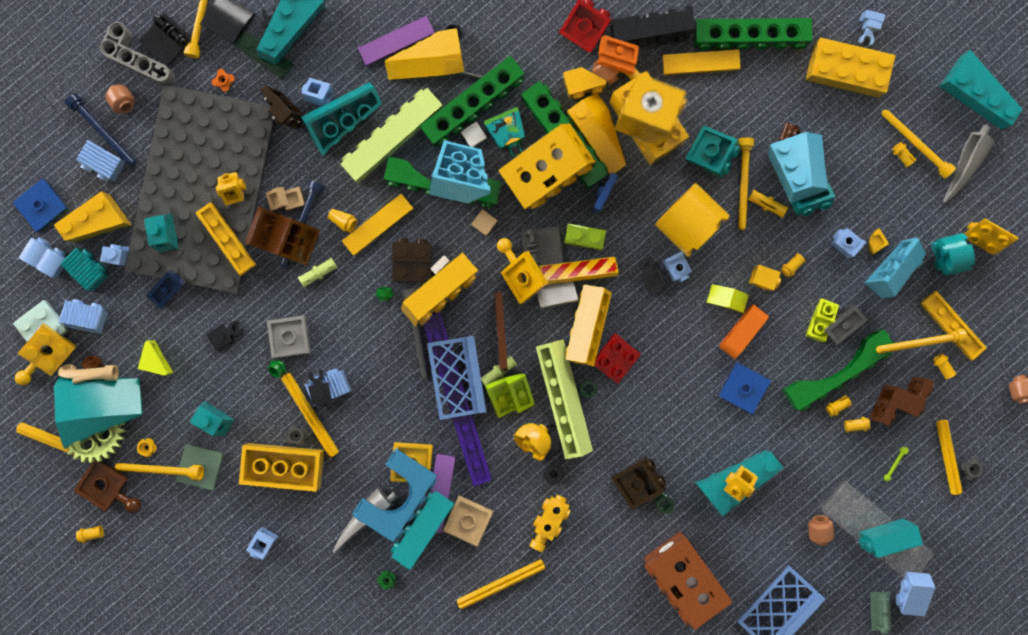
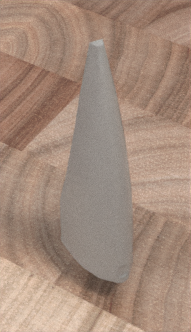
M983 125L980 132H971L962 149L956 171L943 200L944 203H947L969 181L993 147L995 141L988 135L991 129L990 126Z
M377 488L366 500L383 510L389 511L395 505L393 501L399 496L395 491L387 496L381 489ZM353 516L339 537L333 553L339 550L356 533L367 527V525Z

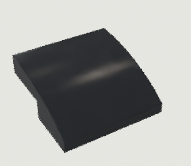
M216 0L203 17L200 25L235 45L244 29L247 30L255 13L232 0Z

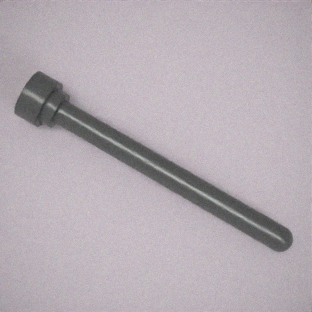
M417 288L403 290V298L406 300L417 291ZM412 323L421 376L426 380L429 378L420 324L415 326Z

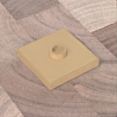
M458 495L443 531L478 547L494 511Z

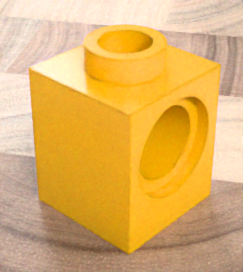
M755 265L748 284L767 291H774L780 285L781 278L779 276L781 272L762 265Z

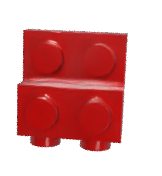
M578 0L559 33L584 50L592 53L613 19L609 17L611 13L601 8L599 11L593 7L595 4L593 1Z

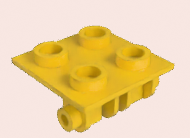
M986 218L979 223L971 222L967 227L969 230L964 233L968 238L967 240L993 255H996L1019 239Z

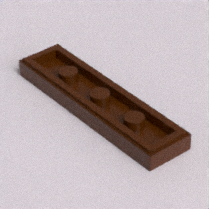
M495 292L500 371L503 372L508 371L502 292Z

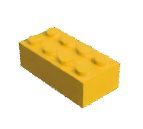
M819 38L813 45L805 81L879 98L887 93L896 55Z
M461 253L404 300L401 310L415 326L419 324L423 326L431 319L430 317L434 311L438 313L445 307L447 300L453 301L460 294L463 287L467 289L474 283L478 270Z
M247 443L242 445L239 484L317 492L321 488L324 450Z

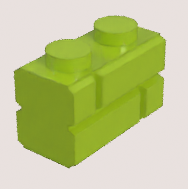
M568 223L564 244L602 251L606 230Z

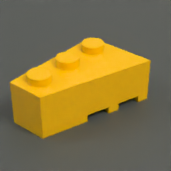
M101 191L54 224V226L65 241L75 243L102 233L115 231V229L131 226V223L112 196Z

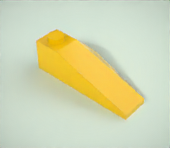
M593 94L581 100L567 111V114L574 122L573 126L584 135L586 144L593 147L597 154L595 156L606 165L609 175L611 173L615 174L626 166L609 109L598 94Z

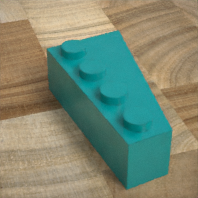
M280 0L257 47L258 57L276 65L292 47V44L300 38L304 30L312 24L316 16L324 10L326 0Z
M971 50L959 57L939 86L1001 130L1012 126L1023 110Z
M368 82L302 116L301 119L318 151L323 156L330 147L336 145L346 133L351 132L361 120L367 118L382 102L375 87Z
M765 450L719 473L699 480L695 484L718 513L724 516L740 503L724 491L727 485L725 480L731 472L735 473L742 465L758 476L753 486L757 490L783 469V466L771 452Z
M436 490L433 494L429 492L423 501L426 505L422 510L420 508L417 510L413 517L415 521L412 526L407 525L404 529L402 541L400 543L396 542L390 550L393 553L391 557L409 570L413 568L415 562L421 556L427 544L455 504Z

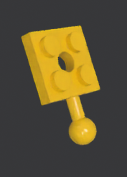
M502 238L498 241L497 249L499 252L505 253L511 263L500 273L519 304H523L545 287L548 282L529 251L523 252L516 258L511 250L512 243L509 239ZM523 273L526 276V282H524L522 279Z
M43 323L17 353L29 361L30 364L25 370L16 373L15 382L21 386L29 384L31 374L37 367L52 376L76 348V345ZM42 346H50L53 352L51 354L44 353Z

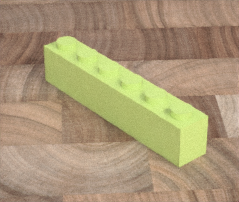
M428 88L424 91L423 89L418 91L413 101L403 104L397 115H391L385 121L386 124L382 128H376L367 141L363 140L357 145L356 151L350 152L343 157L341 165L358 184L420 130L421 124L443 108V105Z
M564 339L537 346L536 350L565 459L586 455L592 452L593 448L570 362L565 359L566 347Z

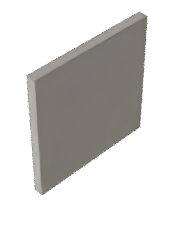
M573 282L548 284L537 292L541 309L578 301Z

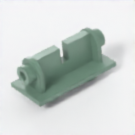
M870 592L872 631L888 634V630H891L890 592Z

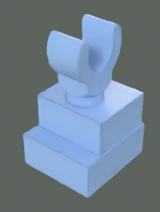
M866 10L861 14L860 22H864L862 30L865 31L859 38V44L864 41L865 37L869 39L868 46L874 43L873 33L881 30L885 14Z

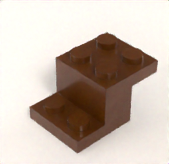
M258 206L245 243L307 266L320 230Z
M912 377L907 390L897 386L884 385L869 420L889 426L896 417L895 411L904 415L919 417L925 410L927 397L933 392L934 381L928 378Z

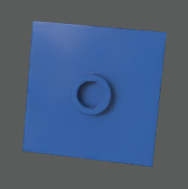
M611 173L605 186L600 185L595 195L598 199L591 212L599 214L618 179V175Z
M43 178L13 201V204L36 232L42 231L68 210V207Z
M736 362L718 396L753 414L771 381Z

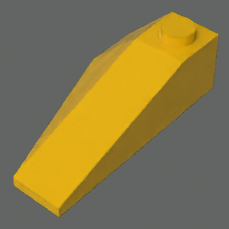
M457 28L438 31L427 39L419 41L416 45L386 59L385 65L388 79L442 76L464 72Z

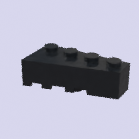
M685 6L686 10L679 12L676 11V8L669 9L668 12L662 15L652 12L644 15L641 19L638 15L614 19L611 23L612 38L639 47H647L651 43L665 45L669 41H675V43L686 42L695 29L693 6Z

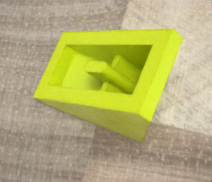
M712 284L706 303L744 313L749 295L733 288Z
M146 341L138 369L163 376L173 374L156 341Z

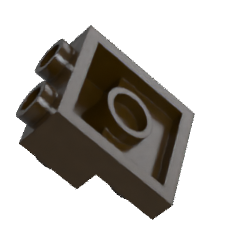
M264 85L260 91L264 95L263 99L271 105L268 111L273 115L272 119L279 125L284 124L286 127H293L295 130L300 128L303 124L301 117L304 114L280 90Z
M397 238V242H392V281L428 282L431 279L432 244L428 243V239H416L415 243L408 242L409 239Z
M646 456L631 463L627 468L611 477L631 510L656 498L666 490L665 486L667 483L662 475L658 476L655 471L656 465L652 459L648 460Z

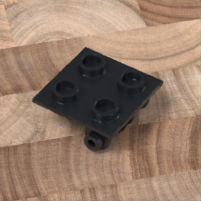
M156 14L152 18L154 24L139 41L168 66L191 41V36L167 14Z

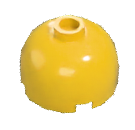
M525 424L513 435L516 444L525 453L528 451L533 453L532 458L542 461L551 449L549 430L542 424Z

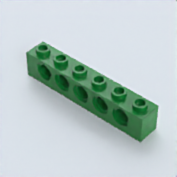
M812 18L696 19L694 22L693 47H699L700 50H707L710 47H718L720 50L729 49L730 47H737V49L741 50L748 49L749 47L766 49L770 46H775V49H785L787 46L803 49L812 42ZM748 31H753L756 34V38H751ZM767 31H772L775 34V38L769 37ZM787 31H791L794 34V38H790L787 35ZM710 32H716L718 38H712ZM729 32H735L737 34V38H732L729 35Z
M510 55L421 124L420 129L434 147L438 145L441 147L444 140H449V136L453 133L456 135L464 129L463 125L467 122H474L479 117L478 114L481 111H488L494 105V101L498 98L502 100L509 94L508 90L512 87H519L524 82L525 73ZM506 76L509 81L506 84H502L498 81L499 78ZM486 88H492L494 93L487 96L483 91ZM472 99L479 102L476 107H470L468 103ZM456 111L464 113L461 119L453 117ZM441 123L449 125L445 131L439 130L438 127Z
M539 81L521 94L522 101L546 134L560 124H571L572 126L574 122L568 114L564 115L561 110L563 109L562 105L557 99L553 100L549 87L546 84L542 85ZM545 100L548 102V106L541 108L538 106V102ZM556 115L560 121L555 124L551 123L549 117ZM575 130L596 161L591 171L585 175H578L587 190H589L608 175L606 172L608 168L603 161L599 162L595 157L597 154L593 147L586 145L584 142L585 137L581 131Z

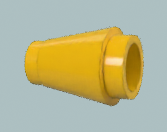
M331 209L328 214V219L344 232L351 233L358 222L354 215Z

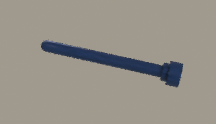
M77 93L70 95L65 100V104L71 110L78 111L129 166L133 167L136 165V161L87 111Z
M310 180L308 185V192L310 193L298 219L299 222L306 223L316 196L323 192L325 186ZM283 257L280 266L286 268L290 259Z

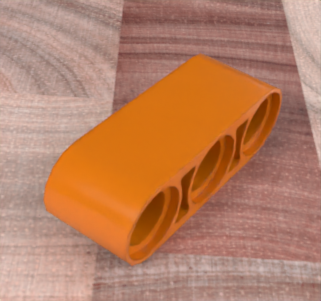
M752 304L724 338L719 348L733 359H736L764 325L769 316Z

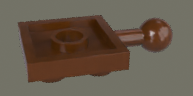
M96 458L95 462L90 464L73 490L105 512L110 509L115 499L125 504V508L129 513H136L141 509L139 499L128 498L121 493L129 478L105 462H98ZM99 479L105 482L104 490L97 487Z

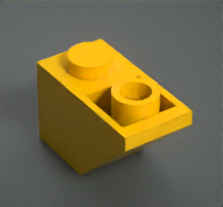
M583 67L563 72V80L568 97L574 98V100L585 97L584 94L590 92L592 94L601 93L606 88V80Z

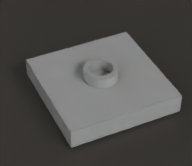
M306 315L267 320L271 358L311 353Z

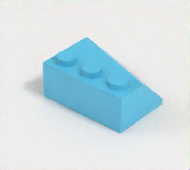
M804 132L770 144L768 157L790 203L828 190L822 135Z
M444 140L432 176L429 194L467 204L490 194L482 150Z
M915 237L902 240L865 282L880 298L895 297L914 270L923 263L922 259L926 253L919 239Z

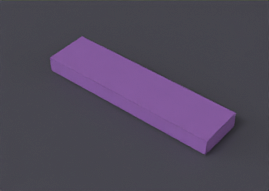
M427 16L359 47L358 50L367 67L421 40L427 39L435 32Z
M436 454L433 473L437 476L435 478V485L430 489L432 494L436 490L449 499L455 456ZM445 519L436 532L443 533Z

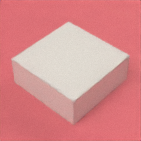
M477 122L461 131L462 136L470 147H475L487 139Z
M443 256L431 270L437 274L450 261Z

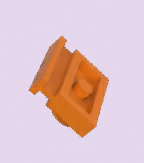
M604 35L600 42L597 64L632 75L635 73L639 46Z

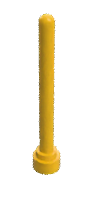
M200 0L191 41L184 49V55L187 57L199 59L201 50H199L198 42L202 29L200 22L205 16L208 0Z
M889 110L882 111V116L938 167L937 170L944 179L955 171L956 167L951 162H943Z
M739 138V147H741L740 150L742 151L738 228L740 230L746 228L749 156L752 147H754V138Z
M964 328L954 329L947 335L877 346L876 352L881 354L946 342L963 344L967 342L968 336Z
M117 463L115 465L117 471L182 475L196 481H201L204 476V467L202 465H192L189 468Z

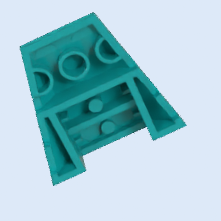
M59 377L54 385L55 423L64 448L72 446V443L79 440H86L89 436L98 432L107 431L108 428L114 425L119 426L143 415L139 378H118L116 381L95 379L74 384L72 382L73 379Z

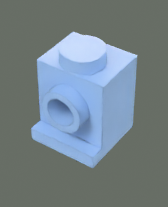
M309 78L302 87V95L305 102L323 106L331 102L334 96L331 84Z
M848 228L839 229L832 238L834 240L831 245L847 258H852L864 246L866 241L860 239ZM847 238L851 241L850 245L846 243Z
M111 244L110 247L103 246L100 262L126 266L129 247Z
M682 251L662 261L672 281L678 280L680 283L690 278L688 274L692 270ZM677 264L682 265V271H677Z
M261 527L257 530L246 551L250 552L251 557L257 560H264L279 536ZM260 541H262L263 543H265L266 546H265V547H262V546L260 545Z

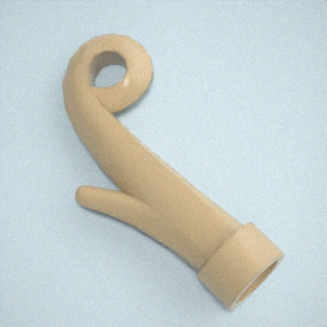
M67 364L59 368L58 375L65 379H73L72 382L76 384L95 379L116 381L119 372L116 365L76 370V366Z

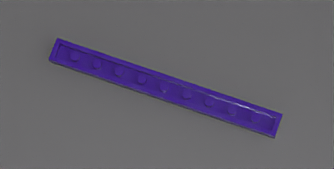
M434 311L430 317L431 319L423 325L428 342L449 340L441 313ZM441 346L432 347L433 355L439 359L446 351ZM447 352L442 361L451 367L455 359L451 353ZM439 363L437 371L439 376L443 378L449 369ZM455 364L453 369L458 372L457 365ZM450 371L445 380L454 386L460 377ZM460 381L456 388L465 394L462 382ZM443 382L442 387L446 397L452 388ZM454 390L448 399L457 405L463 395ZM467 398L459 406L464 411H470ZM447 402L450 413H452L455 407ZM472 414L452 418L472 485L476 486L491 481L492 479Z

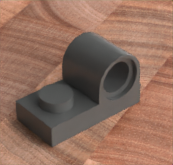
M855 305L849 306L839 313L838 318L826 327L824 332L838 345L868 320Z

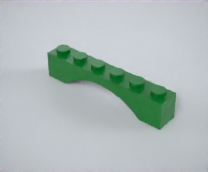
M393 157L388 158L384 180L388 182L389 186L399 188V185L407 186V190L418 192V189L425 190V194L430 195L431 180L417 172L407 160ZM488 179L487 183L490 186V194L468 204L479 202L482 203V207L486 208L497 206L502 182Z
M877 329L861 340L854 358L838 373L820 380H797L782 389L794 410L805 411L812 406L810 403L826 398L829 391L840 389L848 379L851 381L859 377V372L864 369L869 370L876 366L875 362L878 360H885L892 356V352L877 353L876 347L893 344L885 329Z

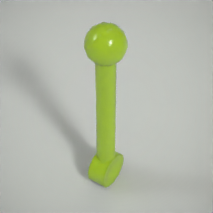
M907 447L900 448L899 456L888 474L883 477L886 482L891 480V475L903 455L909 452Z

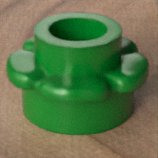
M390 287L377 288V294H375V297H379V301H389L390 297L394 296Z
M272 360L268 366V371L275 378H279L286 373V367L283 362Z
M383 571L378 576L377 582L382 589L388 590V588L395 586L396 576L393 572Z

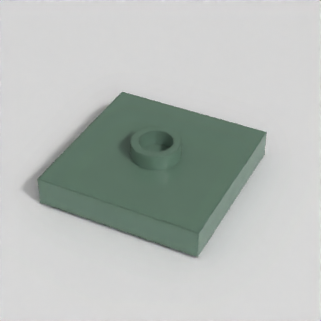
M188 443L185 444L180 468L202 465L204 467V476L201 481L191 480L187 476L177 475L176 481L215 490L224 452Z

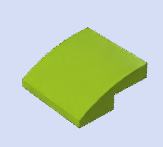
M525 374L505 377L485 386L498 419L514 410L520 413L535 405Z

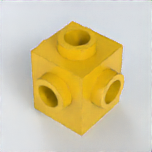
M237 172L227 173L218 177L216 192L222 198L225 206L244 201L246 185L244 180L239 178Z
M741 465L735 473L731 472L726 478L725 482H727L724 491L741 502L745 496L749 498L754 492L755 488L753 486L758 476Z

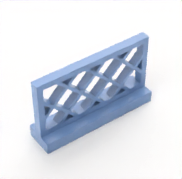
M474 336L427 343L439 420L486 412ZM462 342L463 350L459 356L449 350L454 343ZM433 346H441L446 350L440 359L433 355ZM447 352L457 358L451 367L442 361ZM458 360L462 361L466 366L462 375L453 369ZM439 363L449 369L443 378L436 374V368ZM450 371L460 377L454 386L445 380ZM461 379H464L469 384V389L465 394L456 388ZM443 382L452 388L446 397L439 393V387ZM454 390L463 395L457 405L448 399ZM467 398L472 402L473 410L464 411L459 406ZM447 401L455 408L451 414L443 415L442 406Z
M788 565L737 622L751 635H760V630H771V635H794L826 599ZM789 571L795 576L794 585H784V576ZM782 587L783 599H772L771 591L773 588ZM785 587H796V598L785 599ZM799 587H807L812 593L807 598H799ZM783 601V612L772 613V602ZM786 601H797L795 612H786ZM761 602H769L770 613H759L758 605ZM784 615V624L773 627V616ZM748 616H756L757 627H748L743 621ZM759 616H770L771 627H759Z

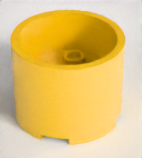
M694 183L654 225L689 257L692 254L693 248L698 250L718 230L722 223L721 220L725 222L730 215L697 183Z

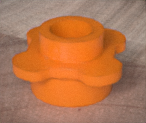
M219 69L216 78L212 80V84L215 87H220L223 92H227L235 78L232 74L229 75L223 69Z

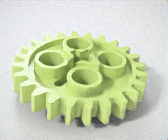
M125 423L108 428L110 436L105 440L103 439L104 432H98L89 436L88 439L74 442L71 444L72 446L64 449L70 448L67 454H75L73 459L78 460L81 458V462L86 463L89 460V463H94L95 458L98 462H102V456L109 459V452L116 454L115 446L121 447L118 441L125 440L124 437L120 436L121 433L126 432V430L121 429V426L125 425ZM91 440L92 446L87 450L85 444Z

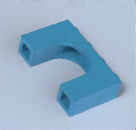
M395 448L385 465L406 479L409 485V495L406 502L398 509L388 511L362 498L352 513L354 518L392 542L400 538L404 531V525L412 520L415 514L413 511L417 505L420 506L426 498L425 493L435 485V478L437 476L397 448Z

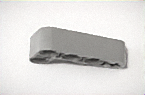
M114 22L109 26L100 45V51L103 55L162 85L173 84L175 74L172 70L128 48L132 40L131 30L120 22ZM123 30V34L118 37L119 31ZM112 47H115V51L112 54H110V49ZM132 55L131 61L127 62V57ZM149 63V68L144 70L145 64ZM158 71L163 74H166L165 77L157 74Z

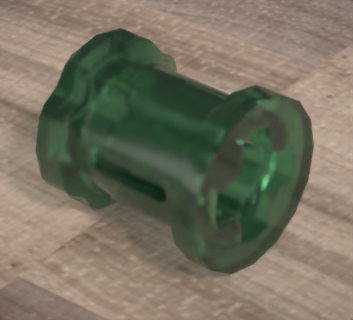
M585 380L579 386L580 393L586 398L594 397L598 390L597 385L591 380ZM587 384L593 387V390L590 391V394H587L586 391H583V388L587 387Z
M661 494L655 499V505L661 513L668 514L673 511L675 505L669 495ZM665 499H666V501H667L669 504H668V505L666 504L665 507L663 508V506H662L660 503H663V502L665 501Z

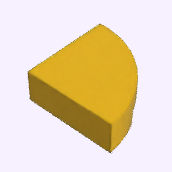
M880 228L871 234L868 242L871 255L890 245Z

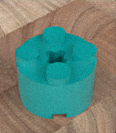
M959 233L947 236L931 243L932 251L936 257L934 261L935 269L941 271L945 276L970 271L973 269L971 266L975 265L974 250L971 244L967 245L965 240L968 238L965 234Z

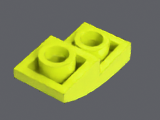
M821 298L810 321L806 337L822 343L826 342L828 335L824 332V329L835 321L839 305Z

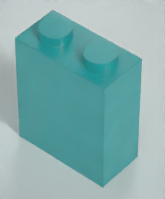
M905 519L859 531L860 538L858 540L861 548L876 558L923 545L918 525Z

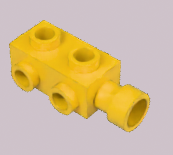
M557 494L556 497L551 496L550 499H545L542 505L544 512L542 516L538 515L533 523V526H535L534 531L537 535L535 539H532L530 547L543 552L547 539L552 541L554 537H558L562 529L560 524L563 519L566 520L571 511L568 509L569 504L566 503V498ZM555 507L560 508V512L558 514H555L553 512V509ZM547 524L551 525V530L546 531L544 526Z

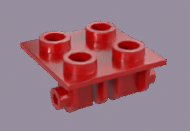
M614 333L613 336H610L611 339L608 343L603 345L604 348L600 349L594 366L619 384L641 354Z

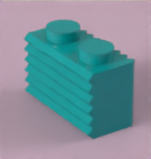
M75 248L60 265L86 291L93 292L109 277L105 272L107 268L100 262L96 263L92 259L93 254L86 248Z

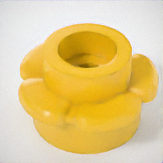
M150 438L142 439L137 445V451L144 457H150L156 451V444Z

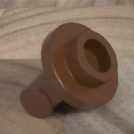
M786 122L779 141L799 135L800 129L798 126Z
M93 355L86 357L81 364L83 369L105 367L101 358Z

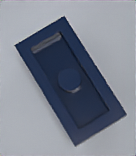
M170 269L146 296L161 309L185 284V281Z

